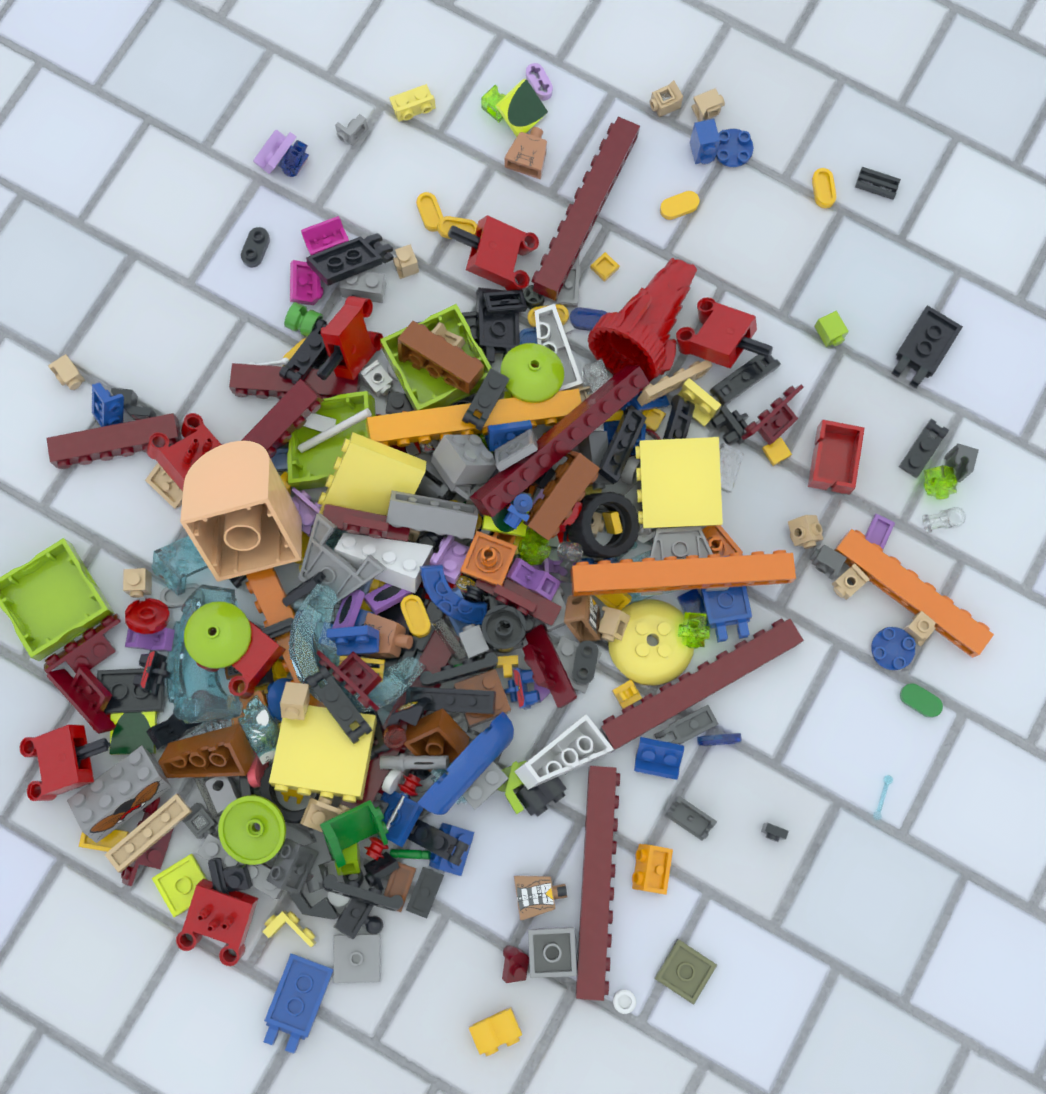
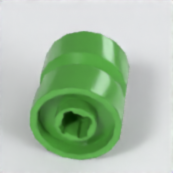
M295 302L287 312L284 326L295 332L300 330L301 335L308 337L314 329L316 322L320 318L323 319V314L314 310L308 311L306 306Z

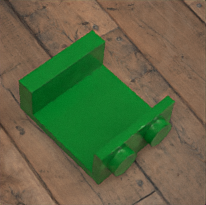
M371 800L320 824L329 852L338 868L346 865L342 850L376 833L383 845L388 844L386 834L389 832L384 821H381L384 819V816L379 806L375 808Z

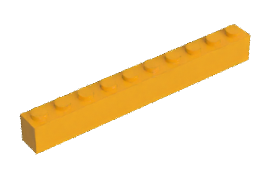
M579 389L558 391L549 400L539 403L525 402L515 397L499 399L481 431L476 429L475 425L462 421L471 403L367 417L366 428L368 438L387 446L397 445L398 447H406L413 442L427 444L434 439H440L441 441L444 435H472L477 433L488 435L489 425L530 420L532 429L541 424L554 426L582 402ZM476 410L473 413V415L478 418H481L482 414Z

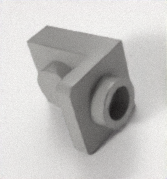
M361 114L356 119H352L347 128L339 122L335 125L337 137L342 142H348L352 146L368 130L366 118Z

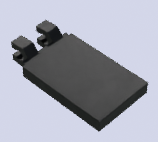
M379 233L367 236L365 239L360 236L306 257L307 265L329 286L382 265V263L386 264L392 261L394 256L390 252L393 251V247L389 243L382 245L380 241H383Z
M478 287L476 291L477 345L482 349L489 364L492 366V363L495 362V353L503 354V361L505 355L512 348L520 345L519 312L486 315L487 308L484 307L483 293L506 290ZM518 297L490 299V301H500L503 299L512 300L518 299Z
M927 305L896 353V359L899 362L891 374L899 377L906 366L912 368L917 373L909 384L917 388L924 377L929 378V376H933L963 326Z

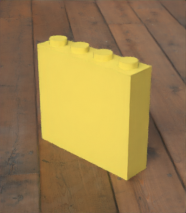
M352 432L350 439L344 440L341 451H343L342 457L336 458L333 469H335L334 475L329 474L325 484L328 487L326 493L321 492L317 503L321 505L319 513L323 515L325 504L387 516L391 491L415 494L426 472V461Z
M719 437L643 440L639 442L640 446H635L636 459H640V468H636L637 481H641V489L637 490L638 503L642 502V511H638L639 524H643V529L723 525Z
M308 705L304 720L282 718L269 783L272 787H275L274 790L280 792H288V789L297 790V794L310 796L311 793L320 794L319 797L333 799L334 796L343 797V801L350 803L362 800L377 724L376 715L360 713L373 731L368 735L365 733L358 738L360 741L356 744L350 741L327 708ZM355 721L349 727L354 731L360 725Z

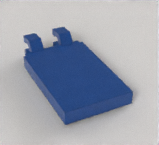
M746 586L729 587L728 590L721 591L701 589L708 626H711V629L715 628L717 643L727 641L726 626L736 624L739 639L748 638L750 634L747 623L752 618V612Z
M290 954L264 1020L267 1022L266 1026H269L263 1041L264 1043L274 1045L279 1031L291 1035L285 1051L293 1054L296 1052L300 1039L305 1040L306 1037H309L334 969L295 954Z

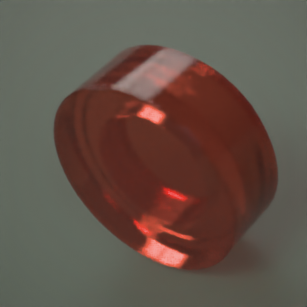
M399 725L388 726L383 732L385 745L393 749L404 745L406 733L403 727Z

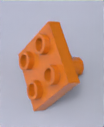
M721 525L706 526L702 529L713 554H720L723 557L729 556L731 553H743Z
M476 531L460 572L495 586L497 584L503 586L518 546Z

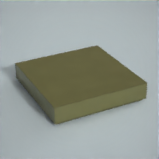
M677 939L654 979L694 1005L717 964Z

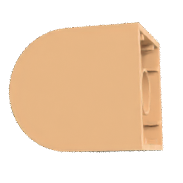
M251 441L226 443L210 450L192 465L184 480L180 522L217 582L301 560V515L263 446Z

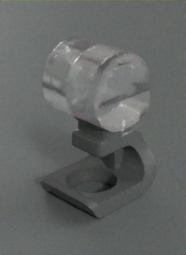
M569 541L561 542L557 548V554L563 560L560 563V567H563L568 573L565 576L554 572H549V574L559 581L572 583L571 568L573 563L581 561L583 553L581 545Z

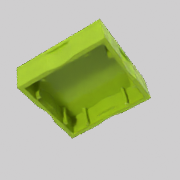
M457 304L429 316L418 324H423L429 331H432L439 322L443 323L447 331L464 338L465 344L461 348L464 353L471 357H476L484 365L483 377L469 394L446 384L441 376L437 379L430 376L429 372L424 368H421L420 371L413 368L412 362L406 361L403 363L399 361L398 337L407 327L380 339L382 350L415 411L446 407L477 393L490 368H492L482 349L474 341L470 327Z
M368 391L340 394L324 399L321 403V408L315 413L336 419L335 425L367 408L371 411L372 415L370 417L376 416L375 399ZM367 418L303 453L299 451L298 445L322 432L305 426L296 429L291 434L292 437L289 440L287 453L288 484L297 490L326 487L325 484L329 474L334 475L335 473L333 466L336 458L343 455L341 448L344 440L350 439L352 432L368 438Z
M65 538L38 553L28 563L14 568L0 577V607L10 618L15 632L29 656L37 661H41L65 646L89 628L95 627L106 616L115 614L72 543Z

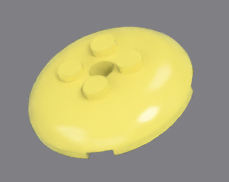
M656 599L639 600L622 609L623 612L631 616L622 641L614 639V642L608 641L609 654L615 667L629 680L648 686L662 685L681 675L692 659L695 644L692 627L685 615L673 605ZM647 637H655L658 641L657 645L650 646L647 643Z

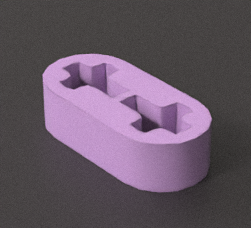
M538 63L528 65L526 68V79L541 101L550 99L553 86L543 67ZM532 71L538 73V79L534 74L531 75ZM540 85H542L544 90L547 89L546 93L540 91Z

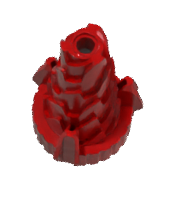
M671 258L666 266L651 279L646 288H641L619 312H609L601 316L588 335V346L596 360L602 366L604 365L606 370L615 375L626 365L640 366L648 381L651 382L658 375H663L665 371L671 369L675 359L677 341L669 339L671 336L669 332L677 322L675 318L683 308L681 304L691 288L690 285L697 272L695 265Z

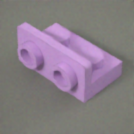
M275 130L253 162L270 174L297 137L291 132L284 136L281 132Z
M294 487L291 490L295 495L292 500L301 515L302 531L310 537L316 514L319 513L321 505L317 504L318 502L313 504L310 501L312 498L304 490L299 492Z
M448 535L447 538L442 539L438 553H433L429 564L443 565L446 581L455 585L461 575L460 570L470 547L454 541L455 536Z

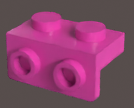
M339 216L301 230L310 256L349 241Z
M292 260L290 263V302L314 306L323 296L321 279L307 265V262Z

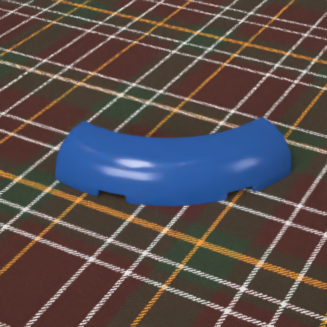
M504 712L499 714L490 723V726L481 732L447 768L446 771L449 774L444 773L417 803L433 814H446L486 768L510 745L514 737V728L508 716Z

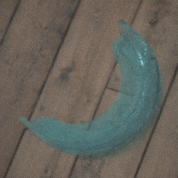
M318 583L297 610L291 624L289 641L290 660H292L296 676L302 684H308L305 678L309 675L313 676L322 667L319 663L321 658L316 654L318 650L335 666L338 667L340 663V656L337 655L335 641L327 638V629H331L332 614L337 603V594L325 583ZM407 657L393 666L384 668L383 681L367 696L379 708L390 704L404 694L426 669V666L414 657ZM332 668L329 670L330 674L334 672ZM334 678L358 712L374 710L371 706L366 709L357 700L360 695L356 693L353 696L344 687L347 684L345 681L340 683ZM323 679L317 684L322 689L328 683ZM309 686L310 694L321 702V700Z
M202 584L183 604L181 611L184 613L180 621H175L173 627L175 630L173 649L168 651V665L166 671L172 674L171 678H166V687L169 702L174 703L175 706L173 713L178 720H183L184 723L237 718L241 715L243 706L239 697L226 694L221 686L218 671L209 672L199 667L187 652L184 643V631L191 615L201 606L211 602H227L237 607L235 589Z

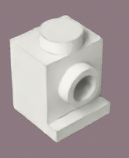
M378 360L360 372L363 381L377 398L381 395H387L394 386L392 378L383 369ZM379 376L382 377L380 381H375Z

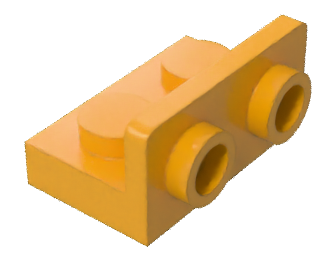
M639 844L635 854L636 864L632 875V889L667 895L673 849Z

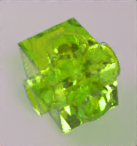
M942 465L924 470V488L927 495L941 500L949 498L950 494L957 493L956 486L958 482L954 474V468Z
M529 528L526 531V536L522 537L519 542L518 552H520V558L528 564L541 565L546 558H549L551 546L548 540Z
M684 613V622L679 624L678 637H682L684 646L689 648L705 647V640L710 639L711 627L707 626V614Z

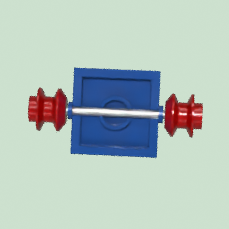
M411 773L408 776L403 775L405 779L404 784H398L399 789L404 793L401 792L399 794L394 791L392 794L384 792L380 799L389 803L383 814L384 819L381 820L384 821L389 832L386 834V838L400 847L404 846L423 810L421 805L409 799L410 796H418L415 791L417 786H423L419 783L421 779ZM369 837L371 845L364 847L367 849L366 855L375 860H378L379 857L384 859L381 853L383 849H389L388 845H383L380 837Z

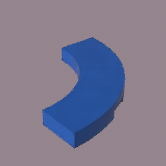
M443 565L420 566V575L425 591L443 613L462 623L482 625V621L487 613L486 602L469 601L455 594L446 581Z

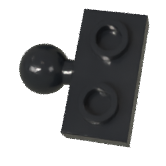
M350 898L333 928L354 939L363 924H365L368 933L373 935L380 933L383 929V921L378 916H368L374 905Z

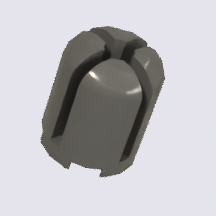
M426 452L415 455V457L426 461V472L415 495L448 501L452 500L457 493L449 489L432 464V455Z

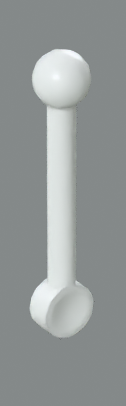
M285 357L278 361L257 364L250 362L249 364L266 366L286 365L289 359Z

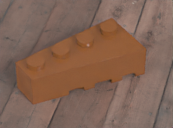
M412 321L398 337L399 361L403 363L406 361L412 362L413 368L419 371L421 368H424L429 372L430 376L436 379L441 376L446 384L467 394L471 392L483 377L484 365L478 358L467 355L460 347L451 345L444 337L435 335L423 324Z
M571 450L565 455L567 458L566 462L562 465L559 464L555 470L556 478L548 482L543 489L545 496L543 499H537L529 512V519L527 522H523V524L548 541L558 534L560 524L563 520H567L573 512L572 507L576 502H580L583 499L587 486L594 483L598 477L597 472L600 468L579 452Z
M239 723L170 742L158 763L166 778L246 776L256 756Z

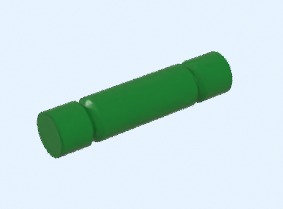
M391 849L390 855L393 858L430 860L431 851Z

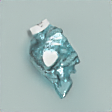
M255 695L247 704L246 709L242 710L245 716L239 717L238 722L245 732L249 744L263 765L274 759L280 728L267 706H264L258 695Z

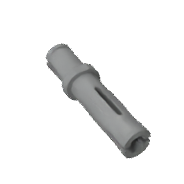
M402 753L400 756L380 757V769H400L401 772H406L407 769L427 770L447 769L449 767V756H407V754Z

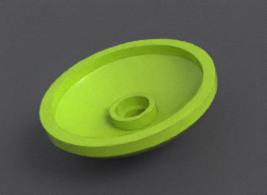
M525 343L512 348L503 358L500 373L510 378L505 387L506 390L515 398L525 402L539 403L549 400L558 393L564 381V367L560 358L551 349L540 344ZM531 364H535L538 367L534 368L531 366Z
M221 601L211 602L198 608L189 618L184 631L185 647L192 659L202 666L213 669L225 668L236 663L246 653L251 641V626L247 616L235 605ZM216 628V634L211 636L210 631Z
M248 795L234 800L224 809L219 820L218 834L224 850L233 859L243 864L257 865L269 861L281 850L286 837V825L282 813L274 803L261 796ZM255 823L260 825V830L255 828Z

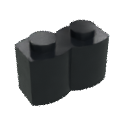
M556 777L529 790L525 786L515 795L531 816L535 814L538 817L548 809L546 805L553 800L557 803L566 796L564 791L567 788L559 777Z

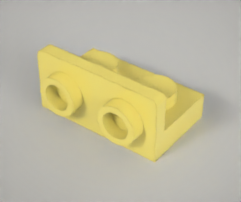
M427 84L389 97L398 122L410 120L416 115L429 113L436 108L435 98L431 95Z
M690 378L685 381L681 391L677 394L683 397L684 401H690L695 404L692 418L703 427L712 420L721 407L718 401Z

